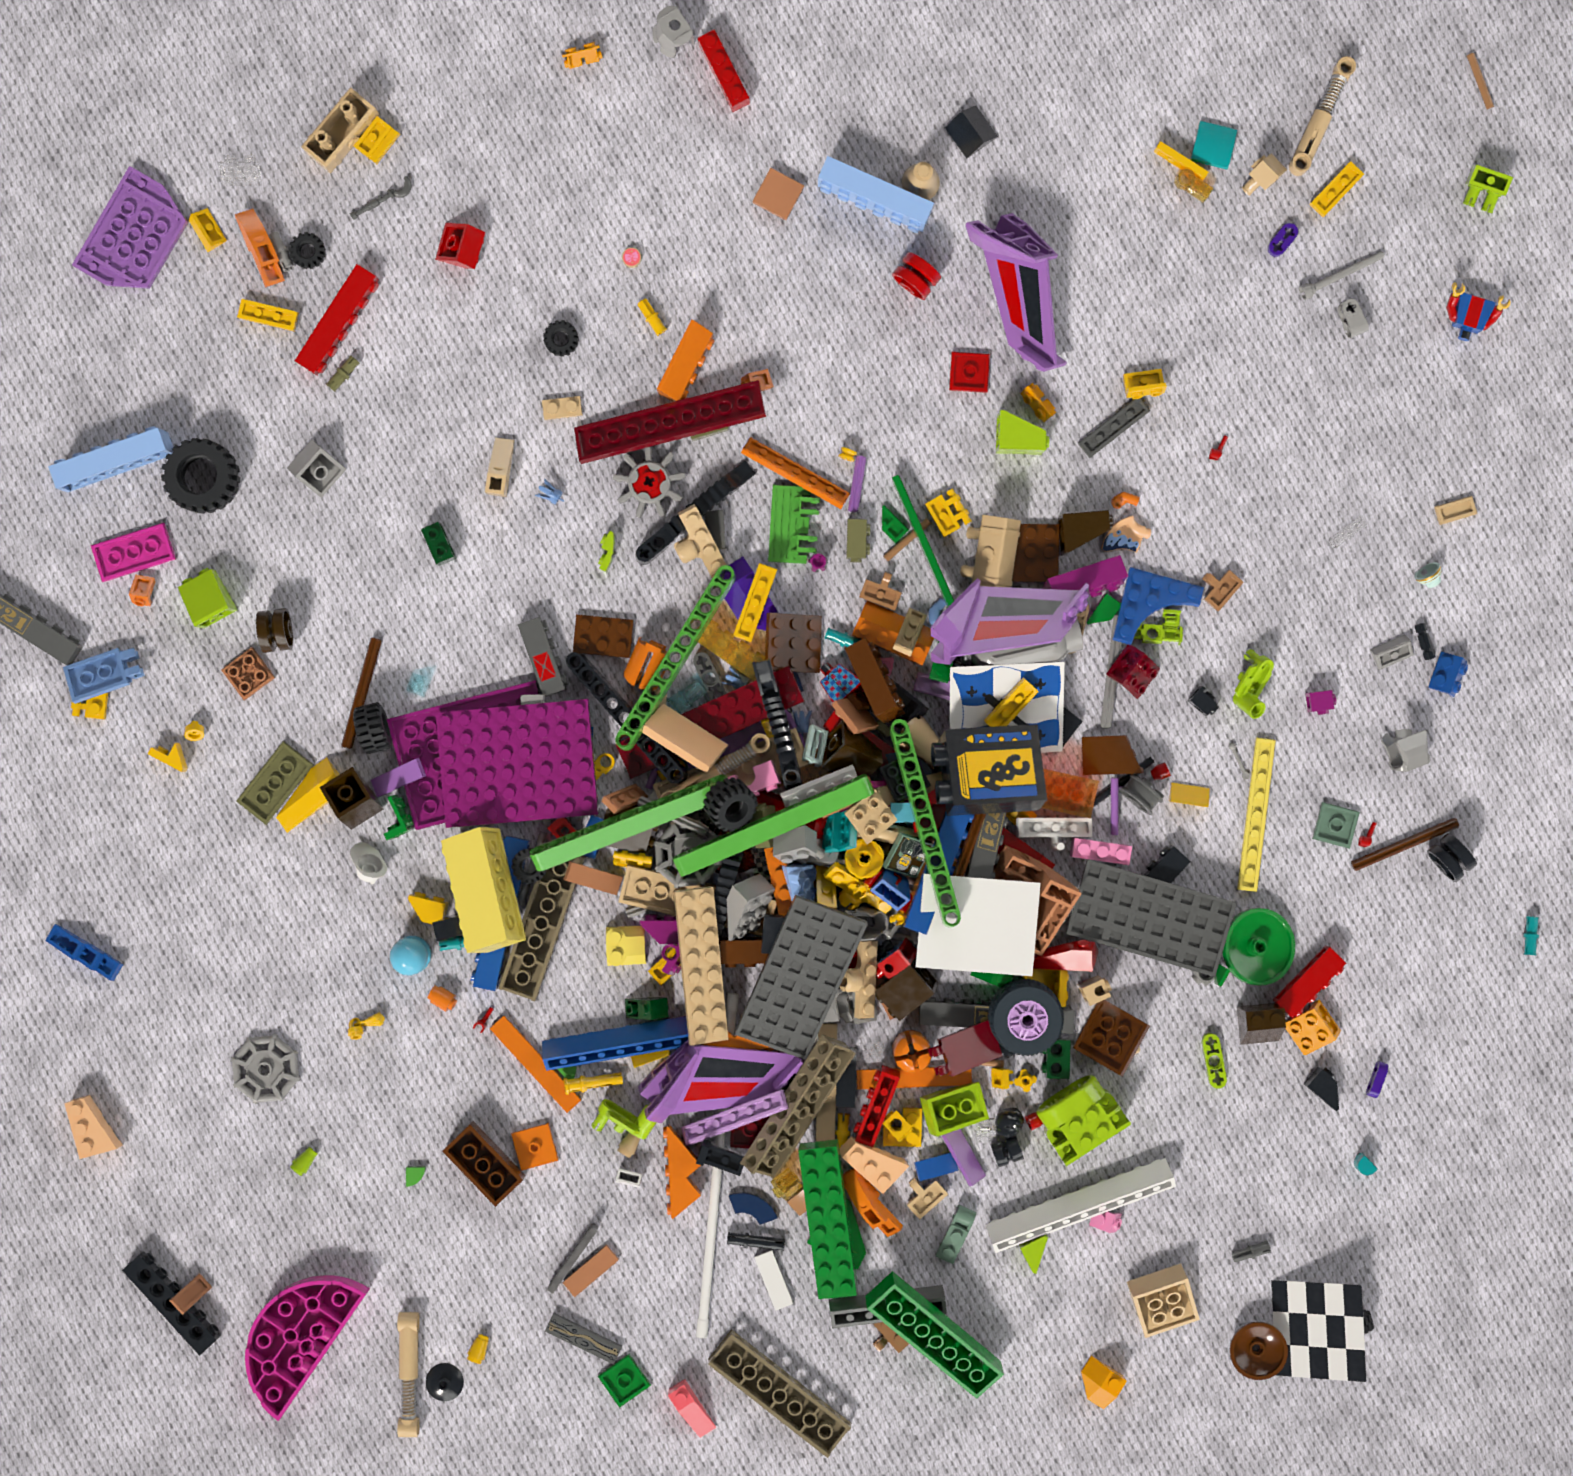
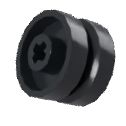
M1447 833L1440 839L1441 846L1434 844L1427 850L1429 858L1440 871L1456 883L1464 877L1463 870L1471 871L1477 865V861L1471 852L1450 833Z

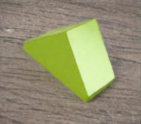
M1047 1234L1019 1244L1028 1265L1035 1274H1037L1048 1239Z

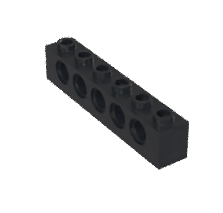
M143 1251L122 1271L200 1356L221 1336L218 1327L215 1324H210L206 1320V1314L200 1309L197 1310L194 1305L186 1311L190 1319L187 1320L183 1317L175 1306L170 1303V1298H173L180 1292L181 1287L177 1282H172L167 1277L168 1273L164 1268H159L154 1263L155 1259L150 1253ZM144 1269L150 1271L151 1277H147L144 1274ZM157 1284H161L164 1287V1291L158 1290ZM195 1327H200L203 1330V1334L198 1333Z

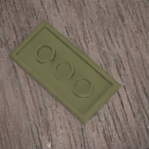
M283 741L236 802L267 825L314 764Z

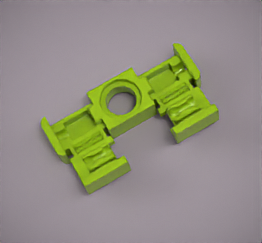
M1164 609L1162 617L1165 618L1162 625L1143 624L1142 622L1134 635V639L1142 640V643L1161 644L1162 641L1178 642V645H1180L1183 641V628L1180 626L1181 610ZM1148 630H1155L1157 637L1154 639L1148 637Z

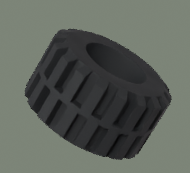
M379 702L354 708L353 721L358 741L366 754L387 750L392 746V737L387 722L388 718Z
M735 777L730 779L724 778L723 781L716 782V785L712 786L710 791L706 793L705 796L707 798L703 801L705 804L703 806L704 811L719 829L723 831L729 830L730 832L734 831V829H741L743 825H747V822L752 820V815L757 811L755 807L758 806L754 793L744 782L738 778L735 779Z

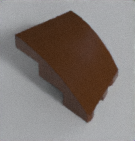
M1127 735L1082 737L1083 775L1144 773V770L1136 760L1135 756L1137 755L1131 748Z

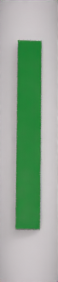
M896 475L892 477L893 485L948 608L954 602L953 596L900 476Z

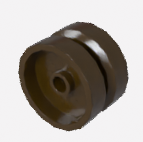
M287 608L275 609L273 615L269 610L258 611L256 614V632L262 652H275L277 647L280 651L292 650L294 638L292 622Z

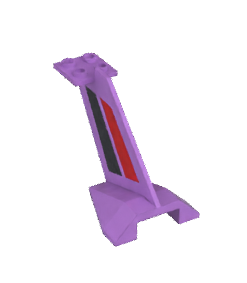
M1013 213L1001 215L996 229L993 230L979 220L967 222L965 227L970 241L984 251L1008 345L1014 348L1024 360L1034 364L1036 369L1045 372L1065 366L1067 362L1056 354L1048 260L1056 259L1058 254L1026 222Z
M977 578L931 626V636L940 641L931 652V661L950 665L957 656L1061 642L1075 623L1076 615L1080 611L1083 612L1088 605L1087 599L1090 595L1088 593L1089 584L1085 583L1081 590L980 586L981 580Z
M688 1039L652 1070L638 1088L640 1095L651 1102L644 1110L646 1119L652 1122L663 1123L669 1115L736 1107L778 1091L788 1084L789 1079L794 1073H798L803 1062L801 1058L782 1051L707 1045L691 1046Z

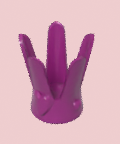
M816 553L812 558H809L808 563H811V570L813 572H816L817 569L825 571V565L828 562L826 557Z

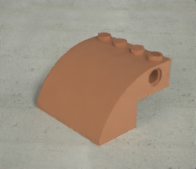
M1005 845L999 854L997 865H994L993 872H995L994 879L1041 883L1034 953L1042 956L1082 893L1072 883L1047 865Z

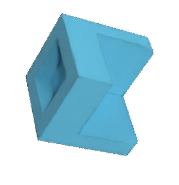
M891 803V812L898 820L895 823L913 825L914 818L910 804Z

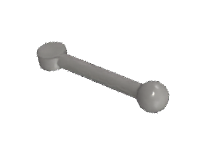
M1232 742L1229 744L1228 747L1230 750L1233 751V754L1243 773L1242 778L1247 780L1249 779L1250 774L1245 771V768L1235 749L1236 744Z

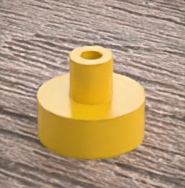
M192 721L191 724L185 727V738L190 741L203 739L204 727L198 724L197 721Z

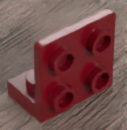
M1127 644L1106 675L1122 685L1136 699H1139L1146 691L1150 682L1157 676L1160 668L1144 652Z

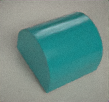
M1359 1153L1355 1157L1354 1167L1363 1175L1369 1176L1378 1170L1363 1153Z

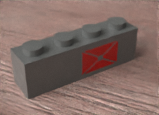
M537 617L517 624L542 695L548 697L567 690L566 685H568L566 675H561L559 667H562L559 656L555 657L553 652L555 644L553 639L548 638L546 631H549L546 620L542 621L541 617Z

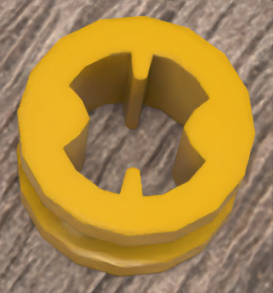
M841 447L842 453L838 457L854 462V456L857 455V452Z

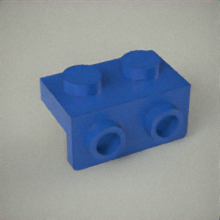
M1441 651L1428 688L1455 697L1456 693H1459L1461 689V678L1468 670L1467 661L1463 657Z

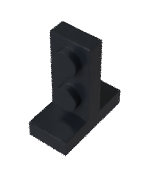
M703 1140L696 1164L701 1166L707 1164L740 1176L744 1167L740 1162L744 1156L715 1146L709 1140Z

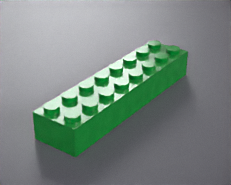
M838 1139L800 1143L798 1152L818 1299L857 1296L858 1284Z
M893 1271L865 1296L867 1310L976 1399L1004 1375L1002 1363L996 1356Z

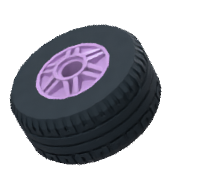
M1033 979L1013 980L1008 984L1006 983L1001 989H998V992L992 997L988 1009L989 1025L998 1043L1009 1052L1021 1056L1037 1055L1051 1048L1060 1037L1064 1025L1063 1009L1053 991L1043 983Z

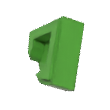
M577 1066L559 1068L557 1070L565 1078L573 1079L576 1075Z
M426 1166L406 1167V1187L413 1186L422 1179Z

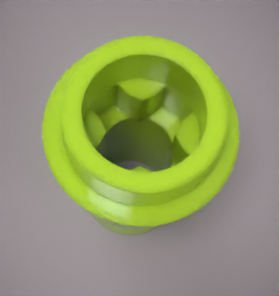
M308 1147L307 1150L291 1161L290 1168L300 1176L304 1173L306 1174L318 1153L313 1151L311 1147Z

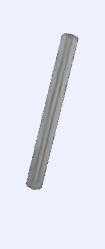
M1115 615L1113 618L1107 672L1119 657L1121 651V642L1112 640L1118 615ZM1107 675L1100 724L1102 728H1111L1117 683Z

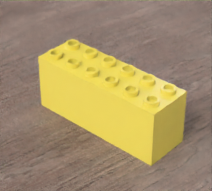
M478 827L441 840L442 853L447 864L446 871L450 877V888L454 894L455 909L458 912L459 926L463 933V943L467 953H488L525 941L526 936L500 829Z

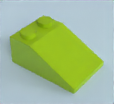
M979 1082L952 1087L919 1097L929 1134L936 1137L989 1119Z

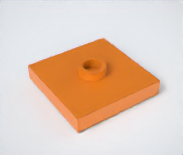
M549 1123L511 1133L521 1171L559 1160Z

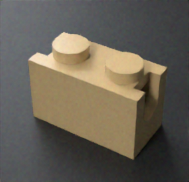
M1099 975L1077 984L1085 1002L1089 1006L1111 997L1109 991H1112L1108 980L1101 978Z

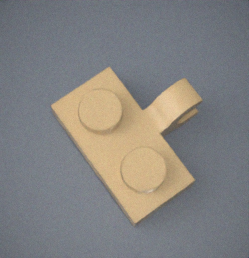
M913 1178L909 1184L917 1195L907 1203V1206L920 1220L948 1195V1192L936 1179L923 1189L919 1182Z

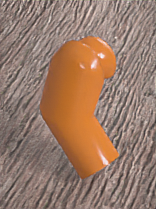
M1121 492L1113 497L1111 504L1115 509L1121 508L1126 503L1137 506L1140 497L1127 492Z

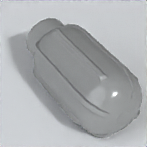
M1076 619L1072 628L1061 642L971 654V661L973 666L1060 662L1068 653L1083 650L1078 619Z

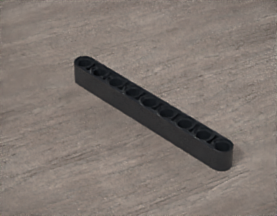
M576 652L568 654L566 658L567 666L622 727L624 724V714H630L632 708L585 655ZM578 656L580 664L575 666L573 661ZM588 671H592L593 676L588 681L586 679V673ZM603 684L605 686V692L602 695H600L598 692V688L600 685ZM613 699H616L618 705L616 708L613 709L611 707V701ZM633 720L631 722V728L633 729L640 726V720ZM644 733L639 737L636 742L637 746L668 781L680 784L687 779L688 773L666 747ZM651 741H653L656 746L652 752L648 749V745ZM664 755L668 758V763L665 766L661 764V758ZM677 769L681 773V777L678 780L673 777L674 771Z

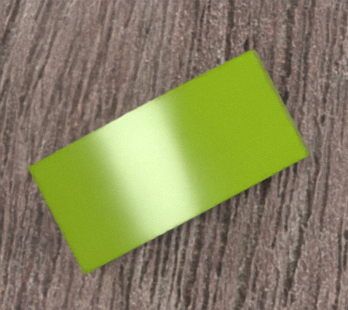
M609 531L608 534L605 533L600 542L603 544L601 548L607 551V554H602L598 564L600 565L599 569L606 573L612 563L615 550V534L612 531Z

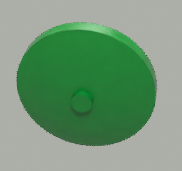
M1264 908L1247 909L1232 919L1222 954L1227 968L1237 979L1251 985H1268L1282 978L1292 965L1295 955V938L1288 922L1278 913Z

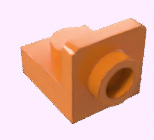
M768 369L751 372L741 378V384L759 380L761 391L774 387Z
M135 574L129 591L132 603L141 607L144 605L151 606L150 596L156 582L155 578Z

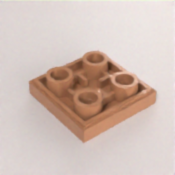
M770 168L752 202L787 221L804 189V185Z
M253 647L221 669L244 701L275 679V676Z
M848 698L835 700L832 704L836 715L843 719L847 729L853 734L875 730L879 726L868 710L858 711Z

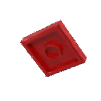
M951 352L949 391L987 393L990 354Z

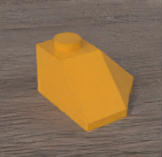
M1092 1355L1081 1370L1087 1399L1102 1409L1118 1397L1127 1382L1123 1375Z

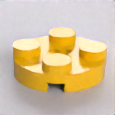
M858 839L856 848L849 849L845 853L846 868L858 879L875 876L883 866V850L874 841L866 844L863 839ZM861 854L869 856L867 863L860 861Z

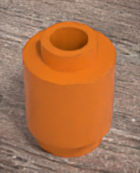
M435 985L427 999L431 1000L430 1003L445 1012L452 1010L457 1003V1000H455L456 995L441 986Z

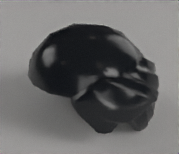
M1014 1107L1001 1110L995 1118L997 1133L1007 1138H1011L1019 1133L1024 1124L1022 1113Z

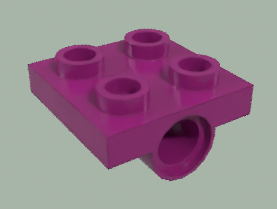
M679 943L677 946L673 944L665 945L662 949V957L667 962L662 971L674 976L675 973L678 974L681 971ZM670 948H674L676 953L670 959L667 956V951Z

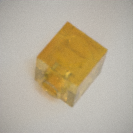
M790 1168L785 1169L770 1181L774 1187L772 1189L773 1193L777 1198L782 1197L786 1201L803 1189L802 1182Z

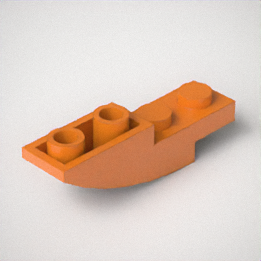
M254 209L235 214L247 248L253 255L265 288L285 281L278 264L279 259Z
M854 1168L843 1173L844 1186L849 1197L872 1229L878 1227L887 1237L902 1230L903 1225L878 1199L880 1193L866 1178Z

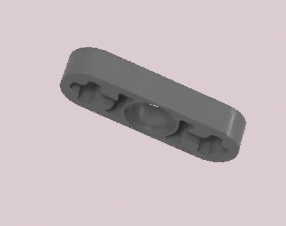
M704 652L697 653L693 658V663L710 700H714L715 692L713 689L709 691L708 687H713L717 683L720 684V687H716L718 692H723L724 695L727 694L709 655ZM699 656L707 658L705 664L707 668L711 665V670H706L701 674L700 670H703V666L697 664ZM707 673L715 675L716 680L714 683L708 684L705 682L704 678Z

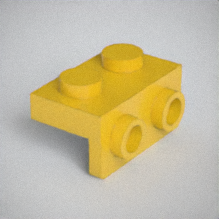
M1162 369L1123 374L1126 398L1140 399L1146 395L1156 397L1165 393L1167 385L1163 380Z

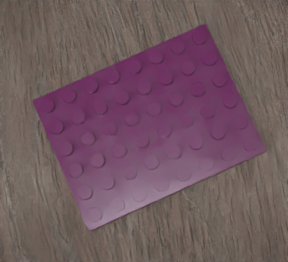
M536 680L387 719L399 766L419 758L426 774L425 777L404 786L416 830L445 823L435 713L521 705V695H540Z
M589 699L435 713L446 828L599 814Z

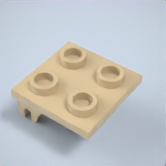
M875 789L874 794L858 801L844 812L866 844H869L898 821L891 812V807H888L881 798V793Z

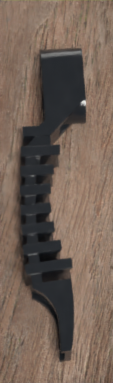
M746 461L742 462L719 481L717 480L705 493H701L685 509L695 504L700 515H706L708 510L711 511L715 505H719L721 500H726L728 495H732L756 473ZM679 515L673 516L669 523L666 522L659 531L637 548L635 558L639 564L647 565L652 562L680 534L685 533L686 528ZM656 539H661L664 545L656 547L653 542ZM641 552H648L647 559L645 557L640 558Z
M767 658V660L752 662L762 696V702L765 711H767L772 735H774L782 778L787 791L804 784L778 683L774 676L770 658ZM789 771H793L796 774L790 776L787 773Z
M743 851L722 861L714 893L719 945L727 917V897L732 885H735Z

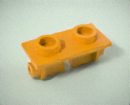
M594 42L584 44L582 49L576 50V47L565 49V53L562 54V57H567V60H564L565 68L569 67L572 69L582 66L581 58L585 57L586 64L599 62V59H602L601 51L596 50L600 48L599 44L595 45Z
M1031 383L1020 393L1024 402L1030 405L1034 410L1035 416L1041 419L1043 423L1057 413L1055 411L1056 408L1048 398L1043 402L1041 401L1044 393L1037 384Z

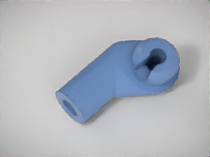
M941 598L928 611L931 625L939 618L940 611L946 606L945 601Z

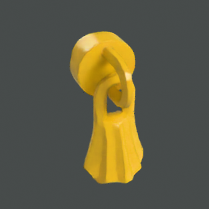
M379 1012L362 1021L359 1018L351 1019L348 1036L352 1040L362 1038L363 1026H381L385 1021V1017Z

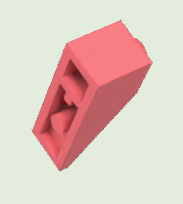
M685 1379L669 1389L668 1397L700 1438L716 1428Z

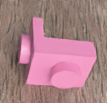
M1108 1211L1092 1217L1089 1225L1108 1233H1114L1121 1227L1122 1214Z

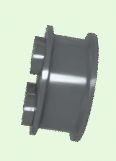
M1130 774L1129 781L1124 787H1119L1118 790L1138 809L1148 815H1152L1153 808L1158 802H1163L1164 795L1157 789L1154 790L1151 787L1152 783L1143 777L1141 779L1137 774Z

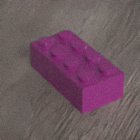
M1121 555L1048 578L1042 589L1081 590L1085 583L1089 584L1088 593H1090L1091 598L1102 595V591L1109 590V592L1120 589L1128 574Z

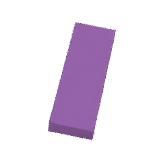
M417 758L370 781L378 798L421 779L426 774L420 759Z
M961 1129L942 1135L968 1185L973 1186L983 1179L986 1175Z

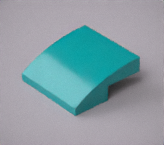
M1200 121L1190 160L1228 170L1237 130Z
M846 811L828 816L823 831L822 848L825 850V853L856 848L857 830L844 814Z

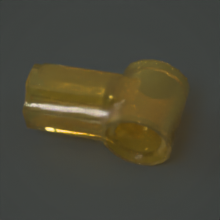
M1190 169L1181 170L1174 179V184L1178 189L1186 191L1202 203L1205 202L1213 190V187L1196 177ZM1182 175L1188 178V184L1181 181L1180 177Z

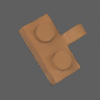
M1227 570L1219 581L1211 573H1206L1202 579L1213 588L1203 600L1219 612L1244 582L1230 570Z
M885 572L881 584L866 579L859 597L895 611L902 593L888 588L892 574Z
M873 1323L882 1334L873 1343L878 1351H881L888 1342L898 1353L909 1345L908 1342L885 1323Z

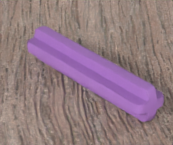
M856 456L848 506L849 512L856 513L859 509L866 457Z

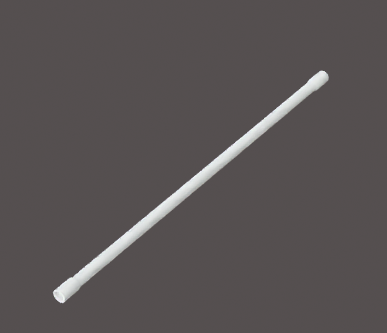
M728 993L727 1030L733 1035L736 1013L738 1011V993ZM728 1108L718 1109V1113L725 1111ZM725 1133L715 1136V1146L724 1148ZM712 1167L700 1308L696 1337L707 1338L709 1325L708 1314L722 1170Z

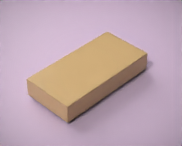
M1472 496L1434 507L1439 525L1477 514Z

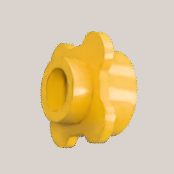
M1022 1069L1018 1078L1014 1079V1084L1022 1087L1024 1092H1029L1032 1084L1036 1083L1037 1078L1035 1075H1030L1026 1069Z

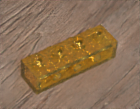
M712 619L698 643L752 681H756L752 662L763 661L765 656L758 651L756 653L750 651L751 646L744 641L737 642L733 639V633L727 629L723 632L717 628L719 624Z

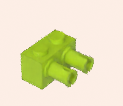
M1477 164L1473 165L1465 183L1468 184L1469 189L1462 204H1469V206L1475 207L1480 191L1485 190L1488 194L1481 210L1493 214L1498 198L1506 196L1513 177Z

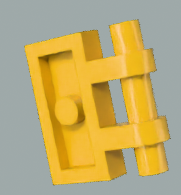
M953 488L946 492L950 499L945 501L941 494L925 504L943 538L961 528L957 522L958 520L962 519L965 525L972 522L969 517V511L963 507L959 494L956 495ZM952 504L955 506L958 514L955 516L949 508V506Z
M108 692L87 699L86 704L71 702V708H73L72 716L80 717V709H84L86 718L105 720Z
M614 850V866L627 868V864L652 870L653 857L645 856L644 853L633 854L628 853L626 850H622V852Z

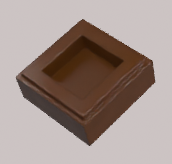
M862 691L852 692L847 696L848 700L858 711L871 708L868 698Z

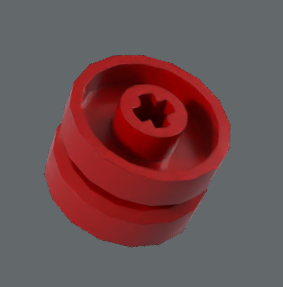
M908 252L902 260L904 266H897L892 273V277L912 295L925 300L931 293L929 286H936L941 279V275L923 258Z

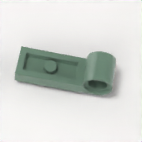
M960 1204L957 1205L956 1208L958 1210L956 1214H953L952 1221L936 1252V1257L951 1264H954L977 1212Z

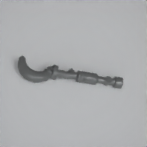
M405 176V185L401 190L388 189V193L383 197L378 195V199L375 198L365 204L363 208L356 212H351L350 216L355 220L360 214L376 208L381 202L386 201L390 197L393 199L394 196L397 198L407 196L412 188L410 179Z

